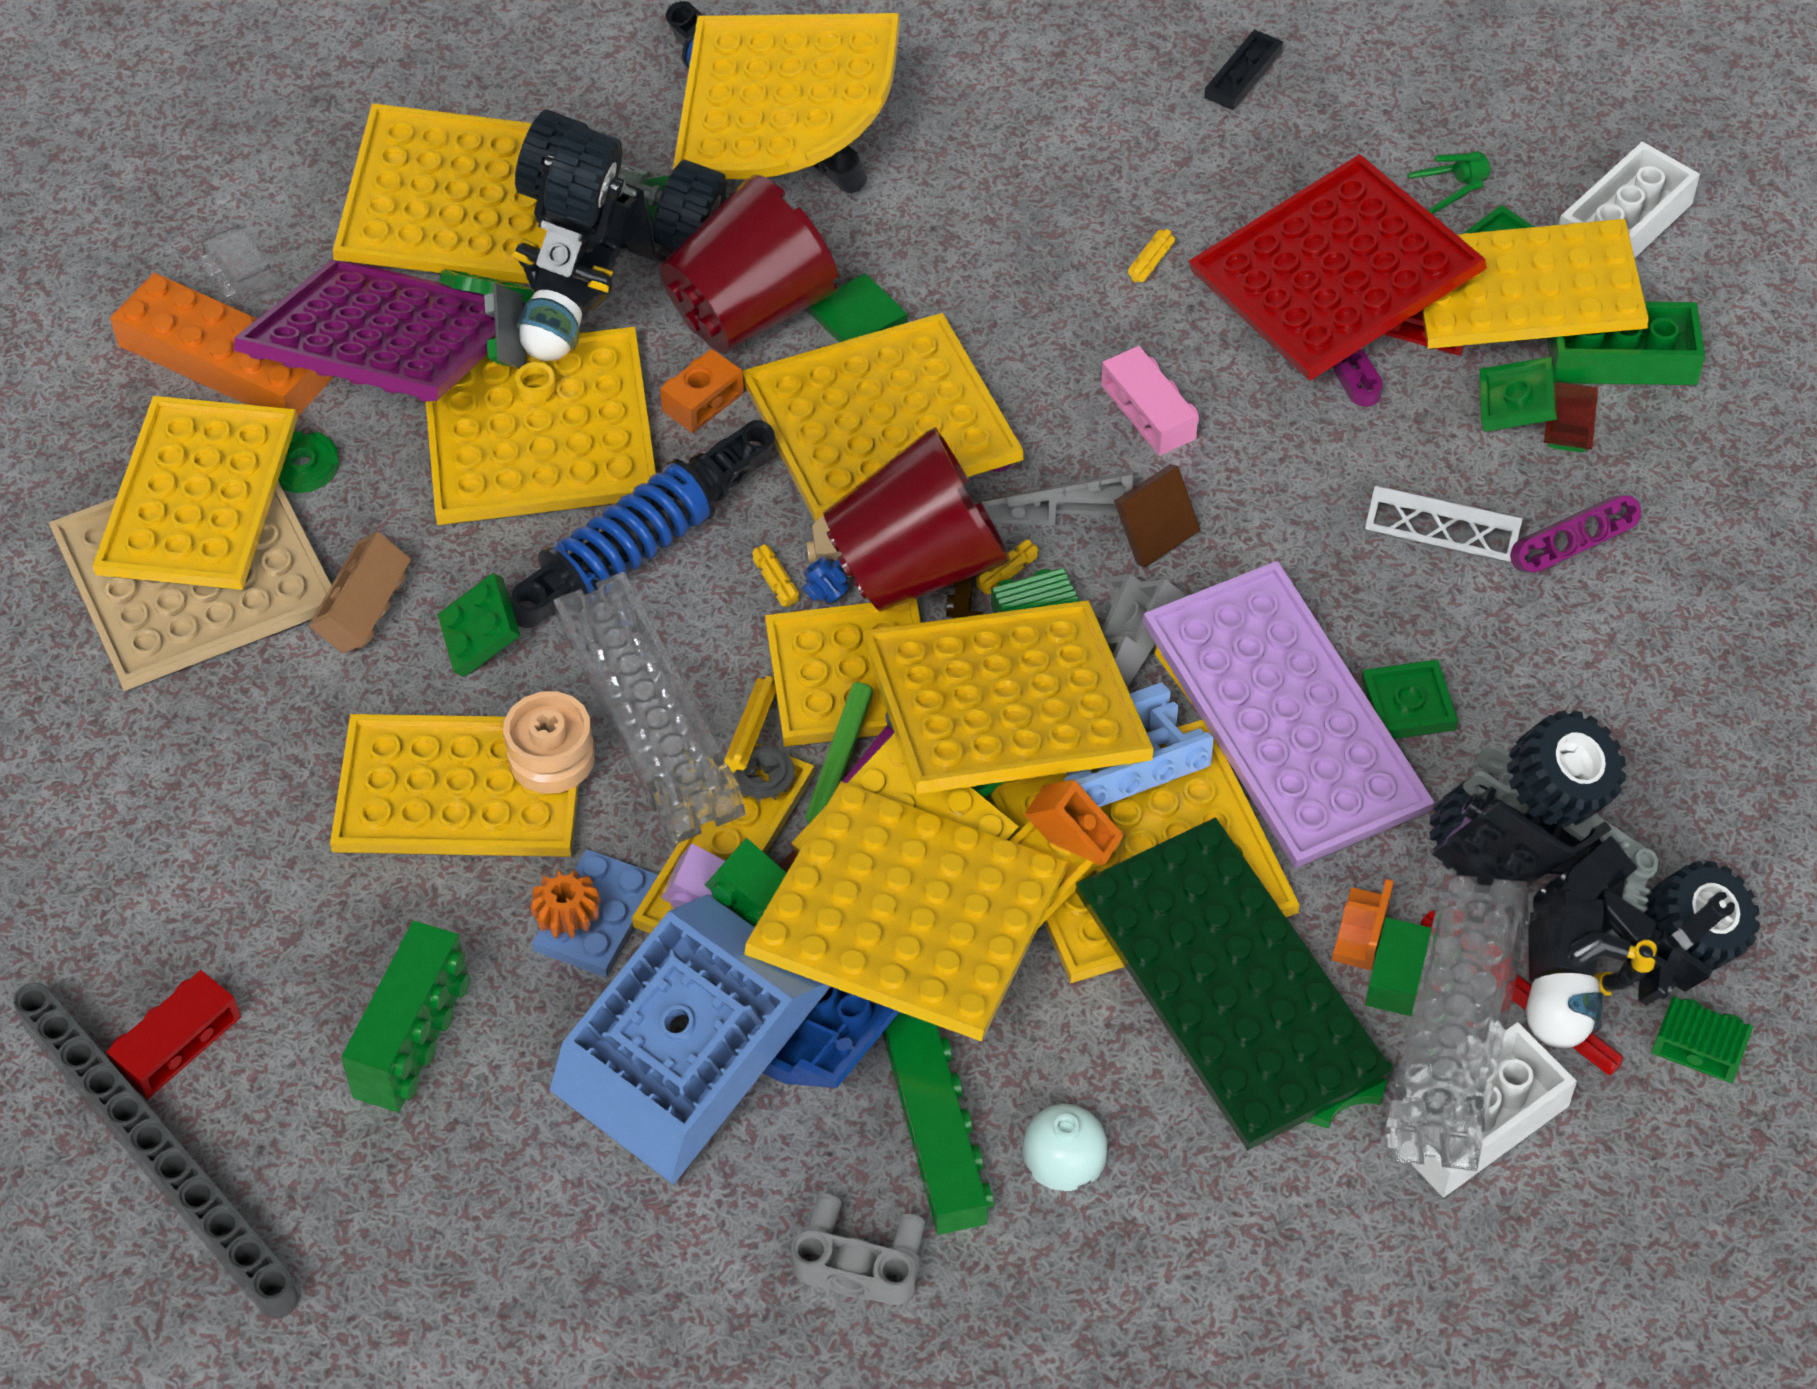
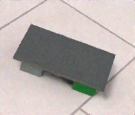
M495 283L493 284V293L484 295L485 313L495 318L496 338L487 340L488 359L504 366H512L519 369L526 365V351L521 345L519 335L520 324L524 319L522 294Z

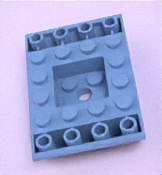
M708 894L667 912L562 1042L550 1086V1091L672 1185L676 1183L831 987L744 955L745 944L755 927ZM687 1015L689 1017L687 1027L682 1032L671 1033L670 1024L672 1020L677 1016Z

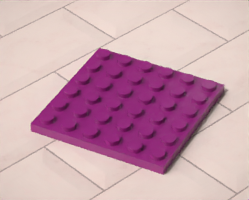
M332 258L234 337V351L248 354L253 359H269L281 362L282 365L290 368L301 367L313 370L321 376L333 375L345 378L353 384H369L381 387L389 393L401 392L413 395L421 401H438L488 354L487 340L496 338L495 318L485 313L483 294L453 289L439 282L360 263L333 260ZM523 303V318L525 314V307L527 306L526 303Z

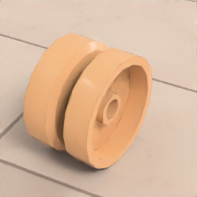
M546 691L526 696L511 707L504 719L503 736L507 748L509 767L515 780L526 789L547 794L561 793L575 788L588 777L595 762V747L592 737L591 720L582 703L571 695L558 691Z

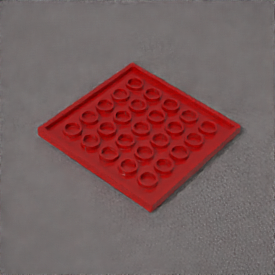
M1361 154L1188 261L1191 271L1309 381L1487 269L1485 258Z

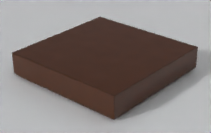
M1169 464L1114 500L1135 561L1139 566H1148L1200 531L1179 467Z

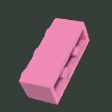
M1140 346L1102 362L1101 386L1159 456L1196 439L1197 425L1199 423V415L1196 408L1191 403L1188 404L1179 394L1176 384L1164 376L1156 360L1151 356L1148 357Z

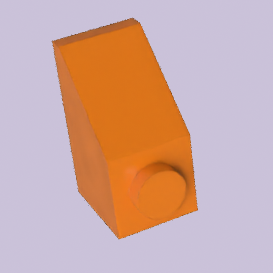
M1075 779L1043 785L1024 814L1050 843L1098 865H1105L1124 836Z

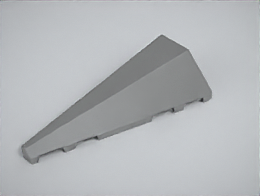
M1131 470L973 503L976 505L982 502L993 523L1055 525L1056 514L1119 516L1114 500L1133 489V473Z
M1132 574L1111 576L1107 579L1106 587L1112 590L1110 603L1106 602L1101 605L1100 614L1106 617L1101 630L1127 688L1155 645L1154 640L1142 623L1143 614L1186 596L1167 579L1141 582Z

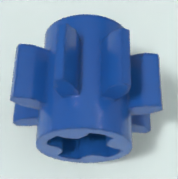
M826 556L820 557L804 571L807 579L805 580L806 584L802 588L813 601L824 599L826 603H831L841 597L849 588L846 582L848 579L846 577L847 574L838 559L835 561L831 559L829 561Z

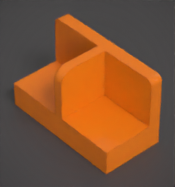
M1385 880L1382 894L1351 887L1348 900L1344 906L1332 961L1372 971L1384 920L1390 904L1394 880Z

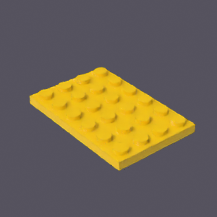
M1626 219L1457 234L1485 258L1487 269L1421 310L1428 349L1648 328V314Z
M153 396L92 565L95 575L243 590L298 420L296 409Z
M350 714L330 839L332 853L571 857L579 785L561 793L541 794L526 789L515 780L509 767L507 748L503 736L504 719L506 718L504 716Z

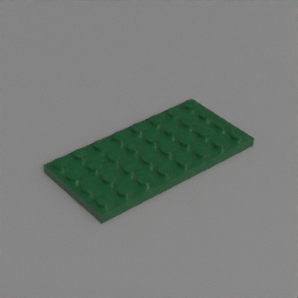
M1216 817L1076 883L1075 892L1247 1151L1391 1078L1393 1069Z

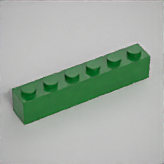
M899 1012L884 1030L882 1036L936 1234L942 1235L987 1225L988 1208L994 1207L992 1191L989 1182L981 1183L978 1171L983 1170L982 1157L979 1146H971L968 1134L973 1133L971 1118L968 1109H960L957 1098L962 1097V1088L958 1073H950L947 1062L952 1061L947 1036L940 1038L938 1025Z

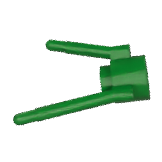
M1479 151L1465 154L1436 155L1434 157L1436 162L1456 163L1410 172L1407 174V177L1414 179L1454 172L1459 182L1467 184L1428 209L1431 214H1434L1472 190L1483 188L1482 180L1489 177L1490 165L1484 153Z

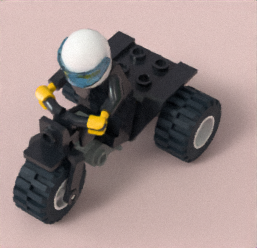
M548 109L543 110L535 118L525 136L515 170V187L517 192L537 200L534 215L539 223L538 227L547 230L541 250L536 243L521 238V243L517 245L516 252L514 251L512 254V258L518 260L523 267L530 287L535 292L531 300L525 303L515 326L516 329H519L520 342L526 352L538 360L551 361L560 359L570 349L574 350L579 340L581 318H585L590 310L596 309L611 296L613 267L621 249H627L630 253L652 261L664 262L666 260V256L655 253L644 200H647L648 205L653 207L655 204H658L653 224L654 242L676 250L724 202L726 194L725 174L683 159L674 168L664 190L661 191V187L658 185L650 187L644 184L646 177L650 178L651 172L622 162L621 140L589 129L588 125L581 121Z
M1566 710L1558 711L1553 716L1550 714L1522 735L1516 741L1517 745L1511 748L1510 752L1495 744H1491L1481 751L1476 759L1477 763L1490 773L1477 771L1445 795L1434 807L1436 812L1431 815L1429 822L1430 825L1435 827L1429 832L1430 840L1437 843V846L1433 848L1432 855L1441 860L1448 870L1450 868L1456 870L1457 877L1461 879L1468 878L1471 883L1477 884L1496 898L1508 900L1546 874H1558L1533 897L1534 911L1530 913L1528 928L1529 980L1532 986L1526 1006L1528 1026L1534 1036L1545 1044L1556 1048H1570L1581 1044L1588 1035L1596 1033L1602 1028L1604 996L1611 995L1612 992L1610 991L1626 989L1634 982L1639 981L1638 1001L1645 1006L1659 998L1665 999L1675 986L1682 991H1687L1708 979L1712 971L1748 951L1747 948L1753 945L1756 940L1754 933L1758 932L1760 928V922L1755 919L1760 914L1758 905H1753L1751 899L1755 898L1752 890L1747 891L1743 886L1745 881L1740 875L1734 877L1732 869L1725 865L1719 869L1717 862L1708 861L1703 864L1701 861H1696L1688 866L1686 865L1655 885L1651 890L1652 894L1647 898L1644 897L1650 892V889L1645 888L1648 879L1657 872L1658 858L1656 854L1596 815L1598 811L1613 802V799L1622 791L1620 785L1625 782L1626 773L1621 768L1626 766L1625 756H1620L1618 753L1621 746L1618 740L1613 741L1610 738L1609 734L1611 731L1606 726L1601 728L1597 725L1598 719L1591 715L1584 719L1582 712L1573 711L1568 715ZM1603 955L1620 961L1627 959L1618 973H1595L1597 959Z

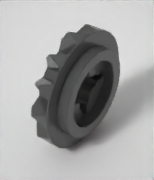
M767 745L755 746L747 768L744 771L736 770V773L731 772L733 788H737L743 798L751 796L758 803L762 798L771 797L776 800L778 794L789 791L790 784L794 780L793 762L784 751L776 747ZM756 766L763 770L765 774H769L768 782L763 781L761 777H756Z

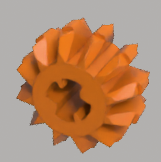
M558 868L555 878L552 879L543 875L541 886L533 887V901H531L532 904L530 905L531 913L537 920L538 927L542 932L551 929V934L555 939L563 932H567L573 939L576 933L575 930L581 929L588 932L590 921L598 920V906L601 902L600 894L594 888L593 881L589 876L580 878V874L576 869L569 875H564Z

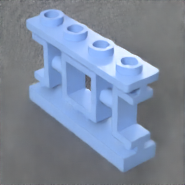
M1162 682L1130 693L1144 728L1152 730L1147 732L1153 746V759L1151 761L1098 768L1100 771L1094 774L1091 770L1066 773L1068 777H1065V781L1075 779L1099 807L1211 765L1213 736L1209 732L1204 733L1200 728L1183 734L1175 726L1177 724L1178 705L1175 702L1169 703L1170 690ZM1164 743L1167 747L1161 749L1158 745Z

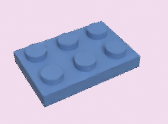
M586 849L575 869L580 874V878L589 876L593 881L594 888L599 891L601 902L598 906V920L590 921L588 932L581 929L575 930L576 933L573 939L567 932H563L555 939L551 934V929L543 932L540 929L532 942V946L535 952L607 978L635 928L632 925V916L658 874Z

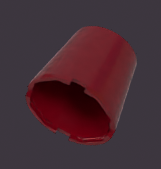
M752 175L746 179L660 266V276L665 290L683 317L687 327L700 336L713 349L722 353L735 348L833 295L839 288L833 282L839 277L833 257L812 221L800 206L793 210L782 198L785 196V191L773 181L761 175Z
M936 427L927 430L823 512L829 531L826 532L835 550L837 552L840 551L842 554L838 557V560L848 577L854 575L855 579L853 581L863 599L868 598L879 612L992 570L1010 561L1003 541L982 502L974 505L966 491L964 484L970 481Z

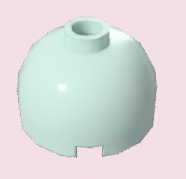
M1061 1103L1046 1107L1033 1117L1024 1134L1022 1156L1024 1163H1026L1037 1182L1054 1190L1072 1191L1090 1180V1183H1092L1099 1177L1106 1165L1108 1142L1102 1123L1092 1112L1075 1104Z

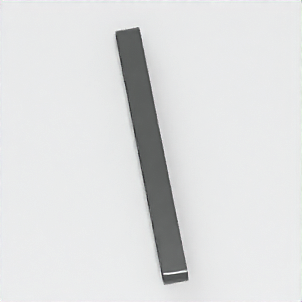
M28 983L17 990L13 997V1005L25 1031L259 1310L267 1317L274 1319L283 1318L291 1314L298 1303V1294L292 1277L283 1263L53 993L40 983ZM60 1034H64L63 1036H61V1037H59V1038H55L56 1036H58V1035H60ZM83 1061H87L86 1063H84V1064H82V1065H78L79 1063H81V1062H83ZM111 1088L105 1093H100L104 1089ZM129 1116H134L132 1119L128 1121H123L125 1118ZM158 1144L155 1148L146 1150L148 1146ZM176 1172H183L176 1178H169ZM208 1200L204 1205L200 1207H193L196 1203L200 1201ZM226 1229H233L225 1236H217ZM253 1258H257V1259H258V1260H257L254 1264H252V1265H249V1266H243V1265H242L245 1261H247V1260H249V1259H253ZM275 1288H284L277 1295H267L271 1290Z

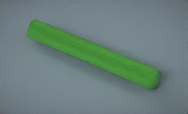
M854 682L851 686L805 815L808 824L828 804L839 783L843 780L873 695L872 687L868 684Z

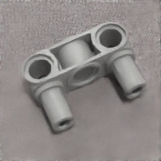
M819 1194L809 1225L804 1227L802 1232L794 1238L791 1246L792 1268L799 1281L833 1290L841 1295L853 1298H866L890 1305H900L909 1301L915 1293V1281L920 1267L917 1251L925 1228V1221L913 1214L901 1215L892 1247L889 1248L874 1245L857 1238L833 1235L842 1202L833 1195ZM809 1254H816L820 1256V1258L816 1261H806L802 1259L804 1256ZM894 1274L905 1277L900 1282H891L886 1278Z

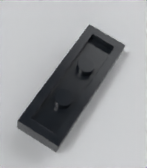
M1254 29L1205 87L1204 98L1234 110L1280 55L1283 49V41Z

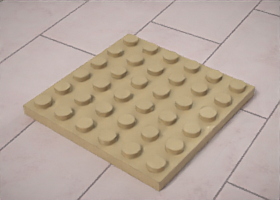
M279 482L277 483L243 590L95 575L92 565L116 498L48 522L123 691L313 619L332 586Z

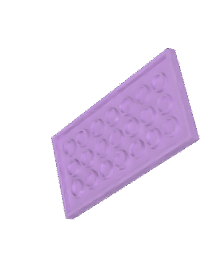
M1278 561L1143 614L1142 623L1295 869L1432 811L1435 804L1434 800Z

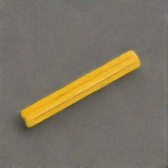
M766 676L765 679L757 678L733 735L724 758V763L729 766L728 771L736 773V770L744 771L747 768L776 694L775 684L772 683L773 678L771 676Z

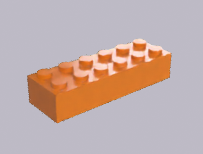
M155 272L110 317L118 346L246 405L296 409L298 417L333 378V375L321 376L313 370L301 367L290 368L282 365L281 362L269 359H253L248 354L234 351V337L257 320V318Z

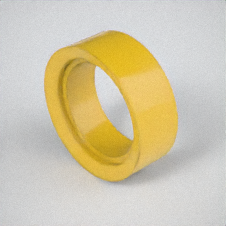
M528 363L519 368L515 374L517 393L524 400L531 402L543 401L549 398L556 389L554 371L544 363ZM532 374H541L548 378L544 385L536 388L527 387L522 383L527 376Z

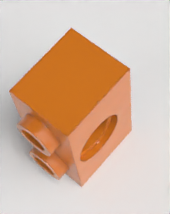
M711 348L701 357L694 359L678 375L668 379L660 388L662 411L690 432H696L744 394L742 370Z

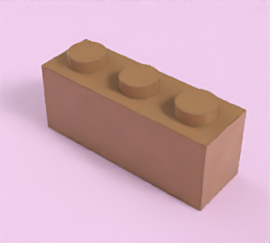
M378 531L358 540L310 622L309 627L341 653H346L357 647L360 649L365 647L375 634L373 627L377 620L388 611L391 605L388 600L393 591L397 590L406 579L404 571L411 559Z

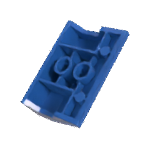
M830 987L763 1071V1074L784 1084L838 1088L897 1016L899 1011Z

